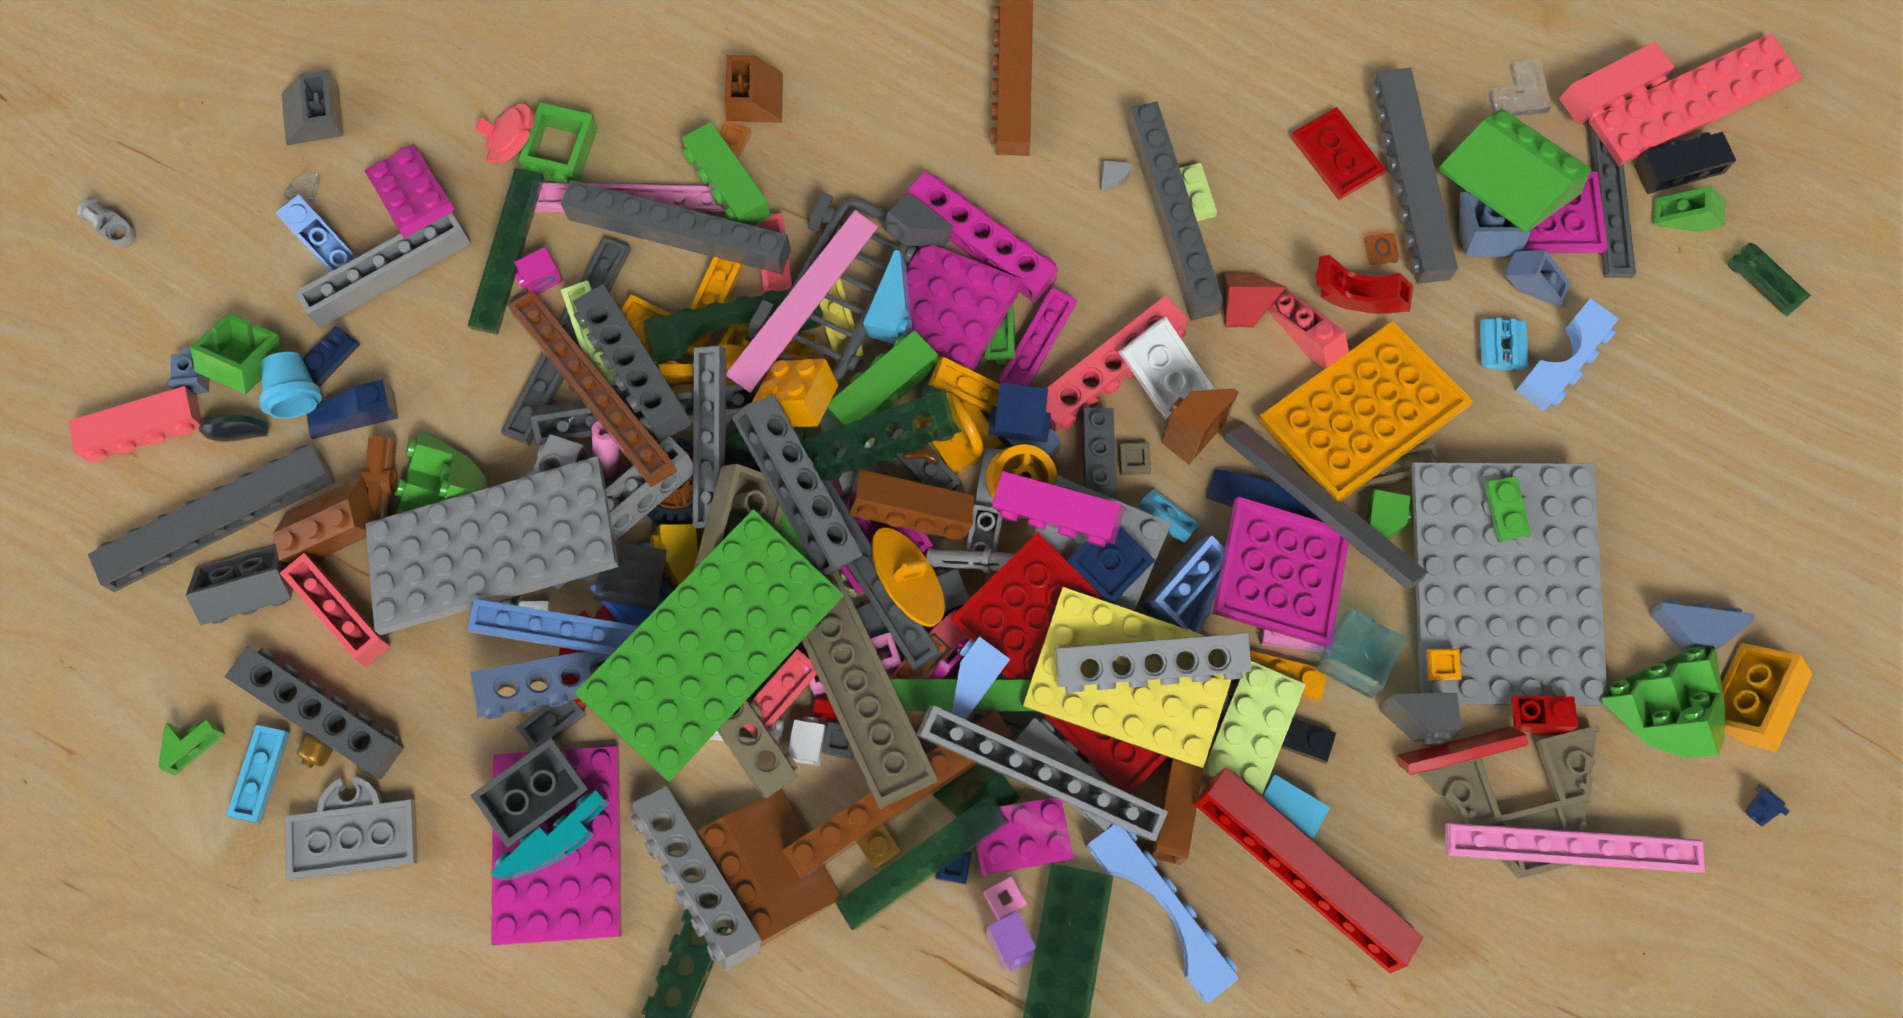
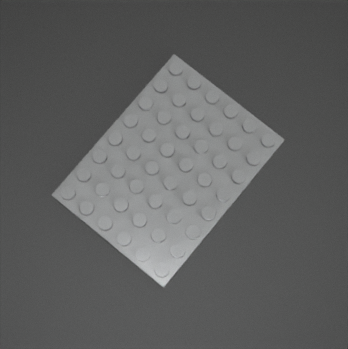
M1414 462L1411 465L1415 562L1428 571L1424 579L1416 584L1420 693H1457L1458 705H1511L1510 697L1575 696L1576 706H1605L1602 697L1607 692L1595 464ZM1517 476L1531 535L1498 542L1484 483ZM1460 649L1462 680L1428 681L1426 650Z

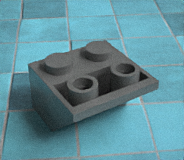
M328 71L299 75L281 94L286 144L293 145L343 136L339 90Z

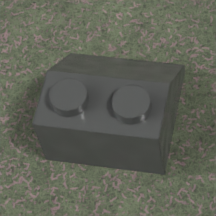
M1457 693L1393 694L1380 705V712L1412 741H1424V746L1443 745V741L1451 740V736L1461 730Z

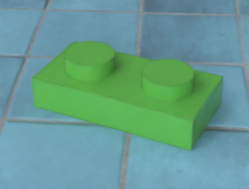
M1517 476L1484 483L1498 542L1530 536L1531 531Z

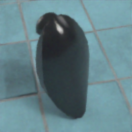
M226 415L217 418L205 417L201 420L198 428L207 439L220 442L268 436V425L265 422L244 415Z

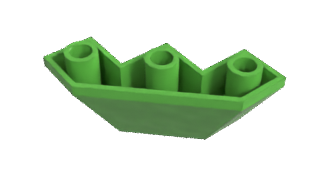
M419 430L416 440L410 439L405 456L410 458L404 479L399 478L395 490V495L399 496L394 515L486 489L487 478L471 458L429 433Z
M1702 646L1689 648L1622 680L1613 682L1608 686L1607 692L1602 697L1603 704L1649 746L1684 758L1714 756L1720 753L1725 738V705L1715 647L1704 649Z

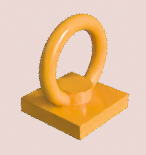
M946 393L942 396L941 404L944 414L932 420L929 441L941 460L955 474L983 460L985 447L1002 449L1003 444L999 438L988 435L990 424L979 408L966 402L961 403L951 393Z

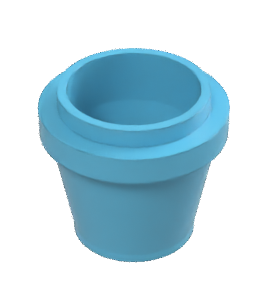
M279 352L269 355L262 360V393L259 396L260 409L264 413L275 418H295L313 411L321 402L320 388L314 384L300 354L295 352Z

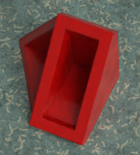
M1223 273L1225 327H1254L1287 287L1254 273Z

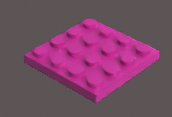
M936 245L920 246L906 268L912 320L910 333L915 330L938 354V359L939 357H945L973 371L1023 287L1022 279ZM877 340V341H879V342H881V343H884V344H886V345H889V346H891V347H893V345H894V344L889 343V342Z
M1242 497L1236 498L1233 504L1212 614L1323 647L1330 646L1349 542L1324 522Z

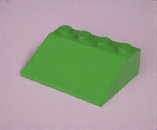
M1501 108L1483 120L1443 162L1438 171L1527 233L1582 193L1591 168Z

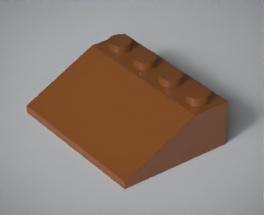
M782 789L767 799L761 798L695 832L761 938L760 947L842 900L824 866L801 881L782 850L806 835Z

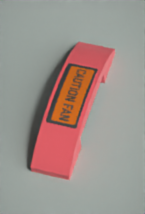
M954 609L929 633L942 655L917 672L913 670L908 660L905 659L889 679H929L942 659H949L959 647V642L967 637L950 620L958 611L957 609Z

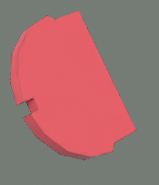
M517 104L515 107L506 108L504 114L500 118H496L493 125L485 119L479 118L475 130L488 139L485 148L490 149L486 159L488 163L499 162L502 164L509 161L527 142L531 134L529 129H532L534 125V112L529 106Z

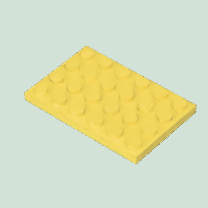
M1063 587L1023 707L1204 768L1231 680H1224L1223 674L1211 675V681L1192 682V677H1179L1180 684L1161 685L1160 679L1148 680V686L1129 688L1128 682L1116 683V689L1097 690V684L1084 685V691L1065 693V687L1057 686L1054 648L1201 637L1205 635ZM1213 649L1208 655V661L1213 667H1218L1223 661V654L1218 649ZM1183 651L1178 654L1176 663L1180 669L1185 670L1190 667L1192 658L1188 652ZM1155 654L1148 655L1144 661L1145 668L1149 672L1157 671L1160 667L1159 657ZM1120 656L1113 661L1112 667L1114 672L1118 675L1127 672L1129 663L1126 658ZM1086 659L1082 662L1080 670L1083 676L1088 678L1096 674L1097 664L1094 660Z

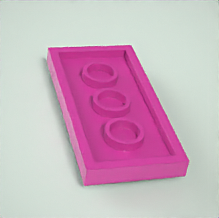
M414 144L400 149L393 156L373 164L371 168L365 170L366 175L404 238L455 210Z

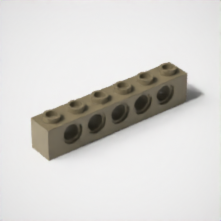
M752 700L749 703L745 701L738 708V713L731 716L717 732L762 798L767 799L798 777L795 773L798 766L788 752L784 755L777 746L780 740L770 726L765 729L759 720L762 717V713ZM746 724L754 726L757 731V737L750 743L744 742L739 736L740 728ZM762 751L771 753L774 758V763L769 769H763L757 763V756Z

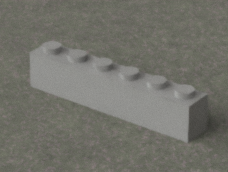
M451 212L405 238L400 233L294 293L306 314L318 328H321L467 247L471 243Z

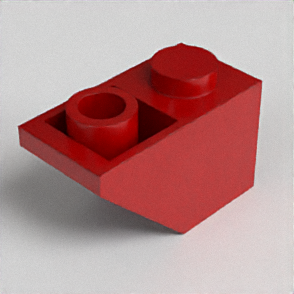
M1575 696L1510 697L1513 726L1515 729L1533 735H1561L1572 732L1578 727Z

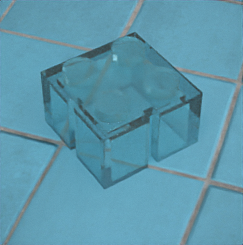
M1350 609L1339 618L1333 631L1331 645L1325 648L1316 670L1368 698H1372L1383 691L1406 637L1383 625H1380L1366 636L1364 633L1374 627L1376 621Z

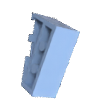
M1212 535L1197 540L1142 605L1156 619L1200 634L1206 617H1209L1212 610L1211 605L1217 591L1225 548Z

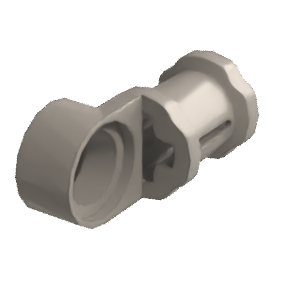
M94 197L86 198L78 205V217L92 223L94 229L107 238L114 246L125 248L134 242L136 237L135 230L114 211L106 210L102 207L98 199ZM126 228V234L122 238L114 239V234L118 229Z

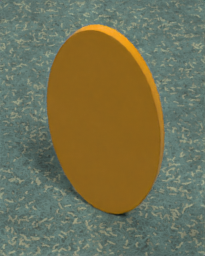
M891 528L877 530L872 538L871 554L876 572L885 590L895 604L909 618L924 626L932 627L937 625L943 618L945 602L940 583L930 563L918 547L902 533Z

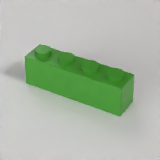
M711 122L682 137L685 148L682 150V154L689 165L694 164L697 168L695 170L697 177L703 185L708 184L710 187L709 192L717 205L722 204L725 209L723 212L726 219L755 226L771 217L768 201Z
M915 330L908 336L902 335L893 345L894 348L886 354L881 353L878 355L868 370L864 373H857L850 380L849 386L843 391L838 390L834 393L826 409L827 416L850 440L935 369L938 354Z

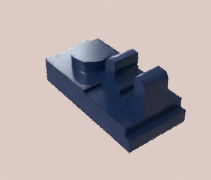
M334 326L303 358L312 380L321 386L360 346L359 342L339 326Z

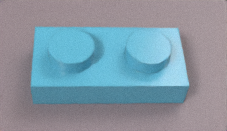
M1155 489L1148 493L1137 506L1146 513L1170 522L1171 525L1168 533L1173 538L1184 543L1201 526V524Z

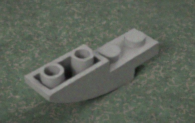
M985 447L973 510V525L969 530L966 545L967 551H984L985 548L992 549L993 552L997 551L1003 518L999 517L1000 512L992 507L993 499L990 497L986 487V471L993 457L1002 451L999 449Z

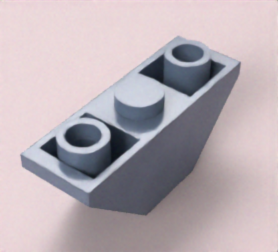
M1664 600L1650 610V616L1680 649H1689L1696 646H1702L1704 649L1713 647L1718 649L1754 621V614L1742 613L1740 608L1729 607L1718 610L1712 609V606L1709 604L1686 606L1681 605V602L1678 600Z

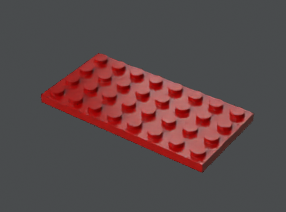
M1037 532L950 620L969 639L976 642L980 636L1010 659L1001 671L1009 680H1031L1062 588L1065 587L1103 601L1106 600ZM1044 714L1117 789L1131 794L1168 757Z

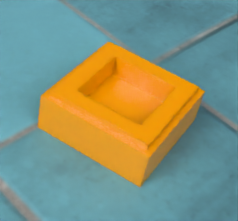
M1460 649L1426 650L1428 681L1462 680Z

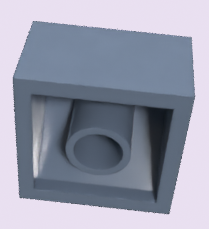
M1461 192L1459 240L1465 257L1513 256L1515 251H1523L1531 230L1527 233L1471 193Z

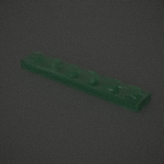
M519 168L514 169L468 322L470 329L499 334L515 280L514 274L517 273V267L514 262L521 259L544 181L542 173Z
M988 795L835 904L850 929L857 930L1008 824L1009 821L994 797Z

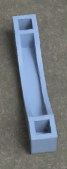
M1112 825L1090 842L1086 847L1105 873L1121 877L1138 885L1164 908L1173 922L1181 941L1184 956V977L1204 1004L1209 1003L1239 979L1235 974L1238 970L1236 965L1227 954L1222 956L1215 948L1217 941L1207 928L1202 930L1194 920L1197 918V915L1187 902L1181 903L1174 894L1177 889L1167 876L1162 878L1154 868L1157 866V863L1147 850L1142 852L1135 844L1137 840L1136 835L1116 825Z

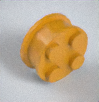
M1027 444L1016 445L1000 451L990 461L986 471V487L993 500L1002 471L1055 485L1057 480L1056 467L1050 456L1042 449Z

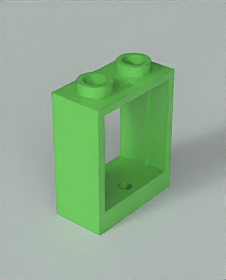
M539 102L534 116L533 128L529 130L531 134L524 144L519 157V162L525 174L534 179H551L556 183L568 184L570 180L579 182L598 130L593 114ZM546 127L578 134L568 165L535 157Z

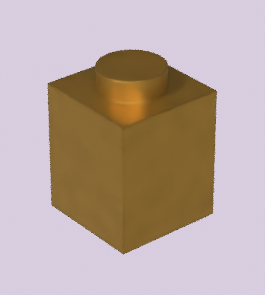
M884 824L857 842L875 872H878L902 856L901 850Z

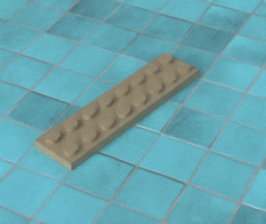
M835 571L825 577L844 596L802 640V643L879 809L937 783L938 780L838 571Z

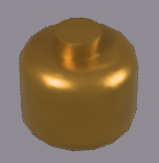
M308 734L299 746L297 755L303 759L301 764L309 768H313L314 765L322 767L326 764L334 749L313 735Z

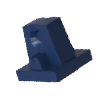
M1760 784L1755 788L1758 794L1745 811L1760 826H1764L1780 813L1786 816L1790 812L1785 806L1786 803L1768 787L1765 789Z

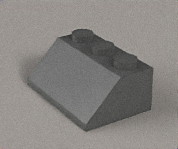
M276 544L199 565L194 570L186 597L200 625L211 622L213 624L221 623L231 616L238 614L249 615L259 608L270 605L280 606L290 600L293 593V588L280 574L290 563L279 561Z
M550 738L470 796L508 848L586 792L588 788L557 740Z

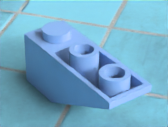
M299 194L276 212L277 217L330 272L357 258Z

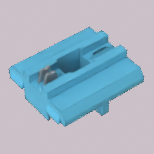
M1502 318L1483 319L1480 321L1481 342L1479 343V349H1481V367L1501 371L1525 370L1529 368L1526 321H1519L1515 318L1510 320H1502ZM1501 341L1507 342L1509 349H1503Z

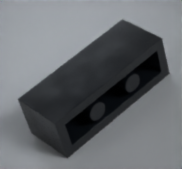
M1723 131L1714 134L1706 132L1692 140L1685 141L1680 139L1666 147L1659 148L1658 146L1648 148L1634 166L1646 193L1651 194L1725 174L1734 164L1736 158Z

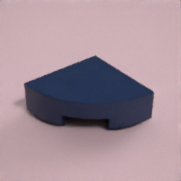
M961 852L945 860L939 867L935 880L966 885L972 852Z

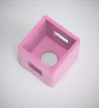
M1012 876L985 890L983 894L997 921L1021 910L1027 905ZM1006 892L1011 902L1003 906L998 896Z

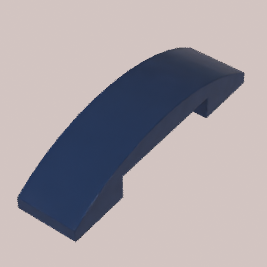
M1214 471L1206 495L1207 499L1233 507L1234 500L1242 497L1324 522L1276 483L1234 472Z

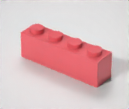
M1655 41L1571 84L1559 99L1578 125L1588 119L1590 122H1593L1596 118L1604 115L1605 110L1609 108L1615 109L1626 103L1627 99L1637 97L1646 92L1648 88H1654L1665 83L1668 80L1666 76L1675 67Z
M182 386L69 420L68 424L74 453L87 462H100L105 460L107 456L117 453H129L137 447L146 444H159L169 437L189 435L199 428L202 418L197 396L187 387Z
M305 553L280 572L282 577L355 660L368 667L391 647L381 635L374 631V627L323 569Z

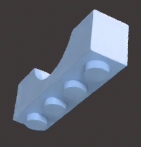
M1590 298L1565 328V332L1572 344L1571 358L1563 362L1540 360L1517 388L1516 392L1543 412L1551 404L1557 407L1567 394L1563 390L1568 383L1573 386L1584 373L1580 370L1584 362L1590 365L1600 353L1596 349L1600 342L1606 345L1616 333V330L1612 327L1619 318Z

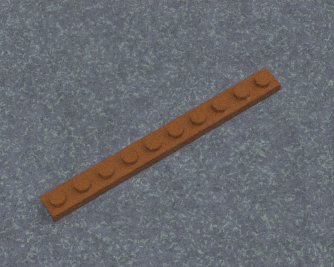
M533 290L507 304L511 313L650 487L677 472L672 460Z

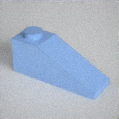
M980 636L976 642L970 639L960 652L964 658L960 663L952 714L965 720L1010 660Z

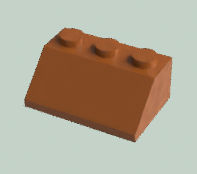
M1234 388L1191 391L1185 399L1179 397L1169 410L1171 414L1166 419L1168 423L1163 429L1165 436L1162 444L1190 465L1225 425L1239 392Z
M356 479L287 511L273 532L279 561L291 564L303 553L316 561L367 538L365 523L372 522L374 519L364 479Z

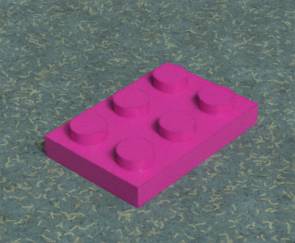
M1056 798L975 810L970 813L982 876L1074 859L1062 801Z

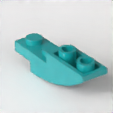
M596 790L592 794L590 792L586 793L576 802L575 806L577 808L568 817L563 815L552 825L551 829L553 831L550 834L541 827H538L536 830L533 829L520 838V845L512 853L510 851L506 852L495 862L496 868L491 874L500 880L519 878L538 872L566 858L594 836L587 825L610 803Z

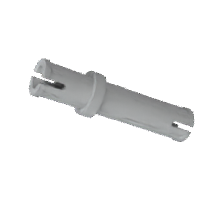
M929 548L927 551V561L931 567L981 569L984 573H991L992 570H1000L1017 552H993L992 549L987 548L984 551Z

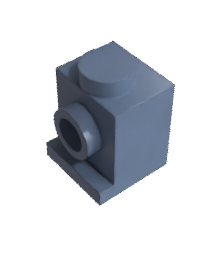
M183 348L180 350V354L171 355V379L168 380V386L172 389L185 386L193 394L209 393L210 378L195 372L191 348Z

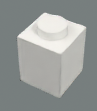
M803 717L802 721L794 720L788 753L795 762L815 766L821 765L822 748L827 729L824 724H820V719Z

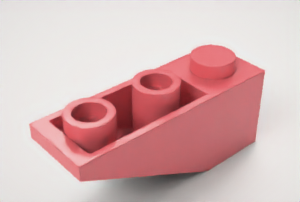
M1287 290L1280 295L1267 310L1307 357L1323 369L1349 352L1346 331Z

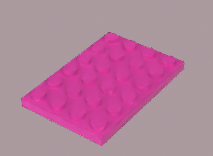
M618 746L564 750L588 790L542 822L534 830L541 827L550 834L553 831L551 829L552 825L563 815L568 817L577 808L575 806L576 802L588 792L592 794L596 790L610 804L587 825L594 836L566 858L538 872L519 878L500 880L492 875L491 945L622 937L620 760ZM530 752L493 754V779ZM493 827L492 871L496 868L495 862L508 851L512 853L520 845L519 840H517L507 848Z

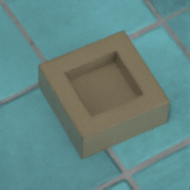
M1149 443L1120 444L1121 475H1146L1151 473Z

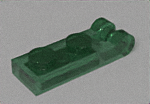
M1747 243L1741 249L1740 254L1733 255L1727 261L1728 267L1733 272L1740 273L1786 317L1811 296L1754 243ZM1749 261H1753L1757 266H1752Z

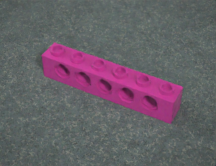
M924 171L903 194L904 197L908 193L912 194L951 224L953 228L949 241L977 262L1022 279L1023 287L1019 293L1034 304H1037L1057 281L1058 268L1052 259L1047 256L1042 257L1034 251L1029 242L1025 240L1020 241L1012 235L1007 226L1001 223L997 224L990 219L985 210L980 207L975 208L968 203V200L962 193L958 191L953 192L940 177L932 176ZM942 201L944 204L936 206L932 203ZM956 217H964L966 220L958 222L954 219ZM985 233L988 236L985 238H979L976 236V234ZM1000 249H1007L1010 253L1000 254L998 251ZM1023 265L1031 266L1033 269L1030 271H1024L1020 267Z

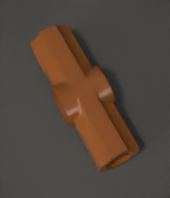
M374 435L368 438L366 468H363L360 473V478L364 479L374 521L390 516L391 496L395 494L398 482L397 473L394 469L397 441L384 435Z

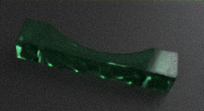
M792 287L779 292L770 290L760 296L751 298L742 296L732 302L723 304L714 302L704 308L694 310L686 308L678 311L676 314L651 316L648 320H644L643 333L651 359L654 363H660L681 358L694 343L705 335L730 325L750 323L762 300L774 304L773 315L788 296ZM819 304L812 314L822 318L823 313ZM808 318L798 332L819 328L821 324Z

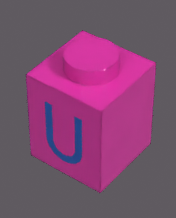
M545 247L514 262L519 271L514 276L522 290L528 287L529 291L533 290L537 295L563 282Z

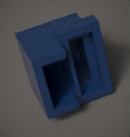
M1000 382L997 406L992 405L988 435L1047 443L1051 413L1046 412L1048 388Z

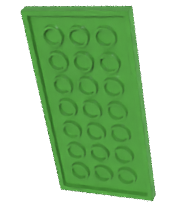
M753 509L574 694L665 780L670 782L840 601L844 594Z

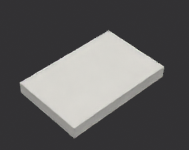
M1167 317L1159 319L1118 351L1165 421L1171 414L1170 408L1179 397L1185 399L1191 391L1212 390L1214 388Z

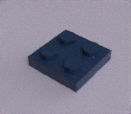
M1120 526L1115 544L1106 542L1105 546L1102 547L1086 541L1067 562L1109 603L1113 604L1155 562V559Z

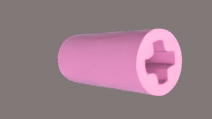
M597 421L592 426V458L599 457L605 477L610 478L615 476L620 469L619 447Z

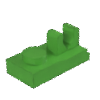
M1011 305L985 349L986 361L996 360L997 366L1007 365L1009 359L1015 358V310L1013 305Z

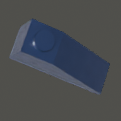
M384 380L354 386L318 404L313 411L306 414L311 439L398 419L394 392Z

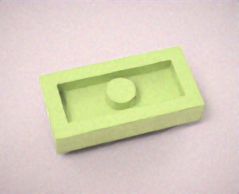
M1198 163L1181 167L1180 171L1197 221L1216 217L1217 209L1202 164Z

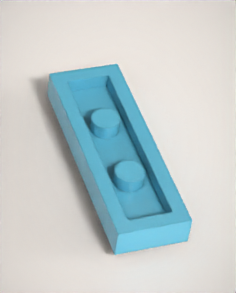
M260 725L255 726L226 814L227 817L261 824L287 744L289 732Z

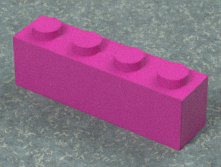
M1002 471L992 507L1000 512L999 517L1016 522L1018 517L1029 520V526L1046 530V526L1058 528V534L1070 538H1075L1076 534L1088 537L1087 542L1102 547L1105 546L1106 542L1115 544L1125 511L1122 504L1004 471Z

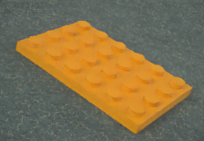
M1392 321L1259 416V422L1317 483L1337 501H1342L1472 405L1473 400Z

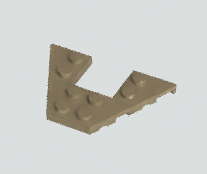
M1599 726L1536 741L1556 802L1501 815L1482 758L1422 772L1419 775L1466 824L1586 832L1587 822H1585L1587 803L1590 801L1593 780L1591 772L1595 764L1593 756L1596 733L1599 732ZM1501 860L1518 879L1572 865Z

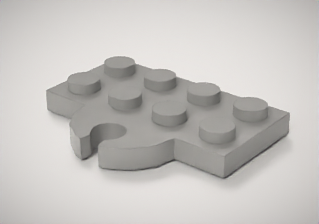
M353 777L352 780L357 790L356 796L350 801H344L342 794L346 787V782L342 778L334 781L325 788L319 798L317 812L285 816L286 880L293 881L417 864L415 801L410 799L383 803L381 794L376 787L359 777Z

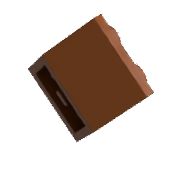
M727 55L726 121L782 123L783 73L756 56Z

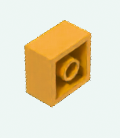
M826 359L775 361L752 403L774 394L792 427H816L819 425L838 387V383Z

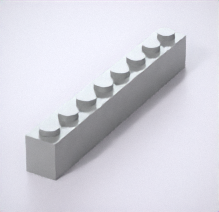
M934 705L928 707L916 736L1147 840L1156 842L1168 813L1166 810Z

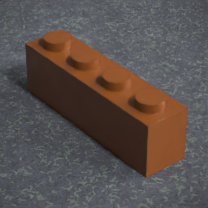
M859 469L851 485L848 515L859 517L863 520L886 523L893 527H904L921 533H930L952 540L964 541L973 525L974 495Z

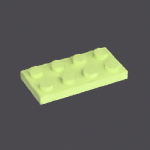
M1251 661L1252 672H1243V678L1238 681L1205 762L1203 775L1212 778L1224 768H1228L1231 772L1236 773L1254 792L1262 795L1306 684Z

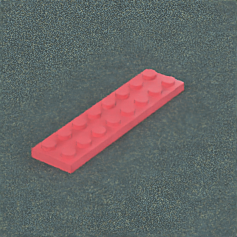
M1771 33L1656 86L1637 97H1633L1615 109L1609 108L1605 110L1604 115L1596 118L1593 122H1590V120L1588 122L1619 167L1642 156L1648 148L1653 146L1661 147L1797 83L1803 76Z

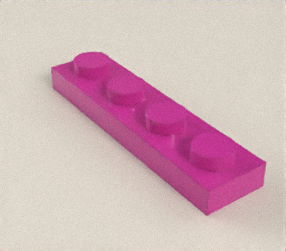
M1053 287L1051 288L1016 348L1015 358L1009 360L998 379V384L1001 382L1024 386L1031 385L1077 305V299Z

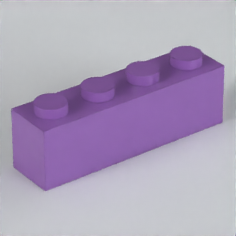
M1018 911L987 926L985 935L1002 970L1009 967L1012 973L1030 963L1032 960L1031 955L1036 950V947Z

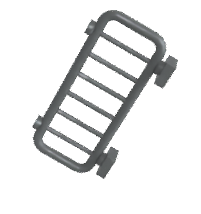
M823 192L811 213L808 229L819 233L823 223L826 224V227L792 289L832 240L839 225H844L846 221L843 218L848 210H859L883 222L886 221L888 212L858 198H847L841 201L834 210L831 208L833 196ZM874 234L870 238L893 250L900 251L903 260L908 263L911 262L916 251L914 246H905L902 243L898 246ZM861 254L856 256V259L885 272L887 269L886 266ZM844 273L840 277L841 279L874 294L866 310L829 293L825 296L826 299L862 315L854 333L815 314L809 317V319L851 338L843 354L840 355L797 334L793 338L839 360L832 371L837 382L842 379L847 371L853 373L858 365L860 357L855 354L867 333L863 322L878 290V287L876 289ZM762 300L750 322L748 337L754 339L772 315L774 304ZM781 353L776 361L797 359Z

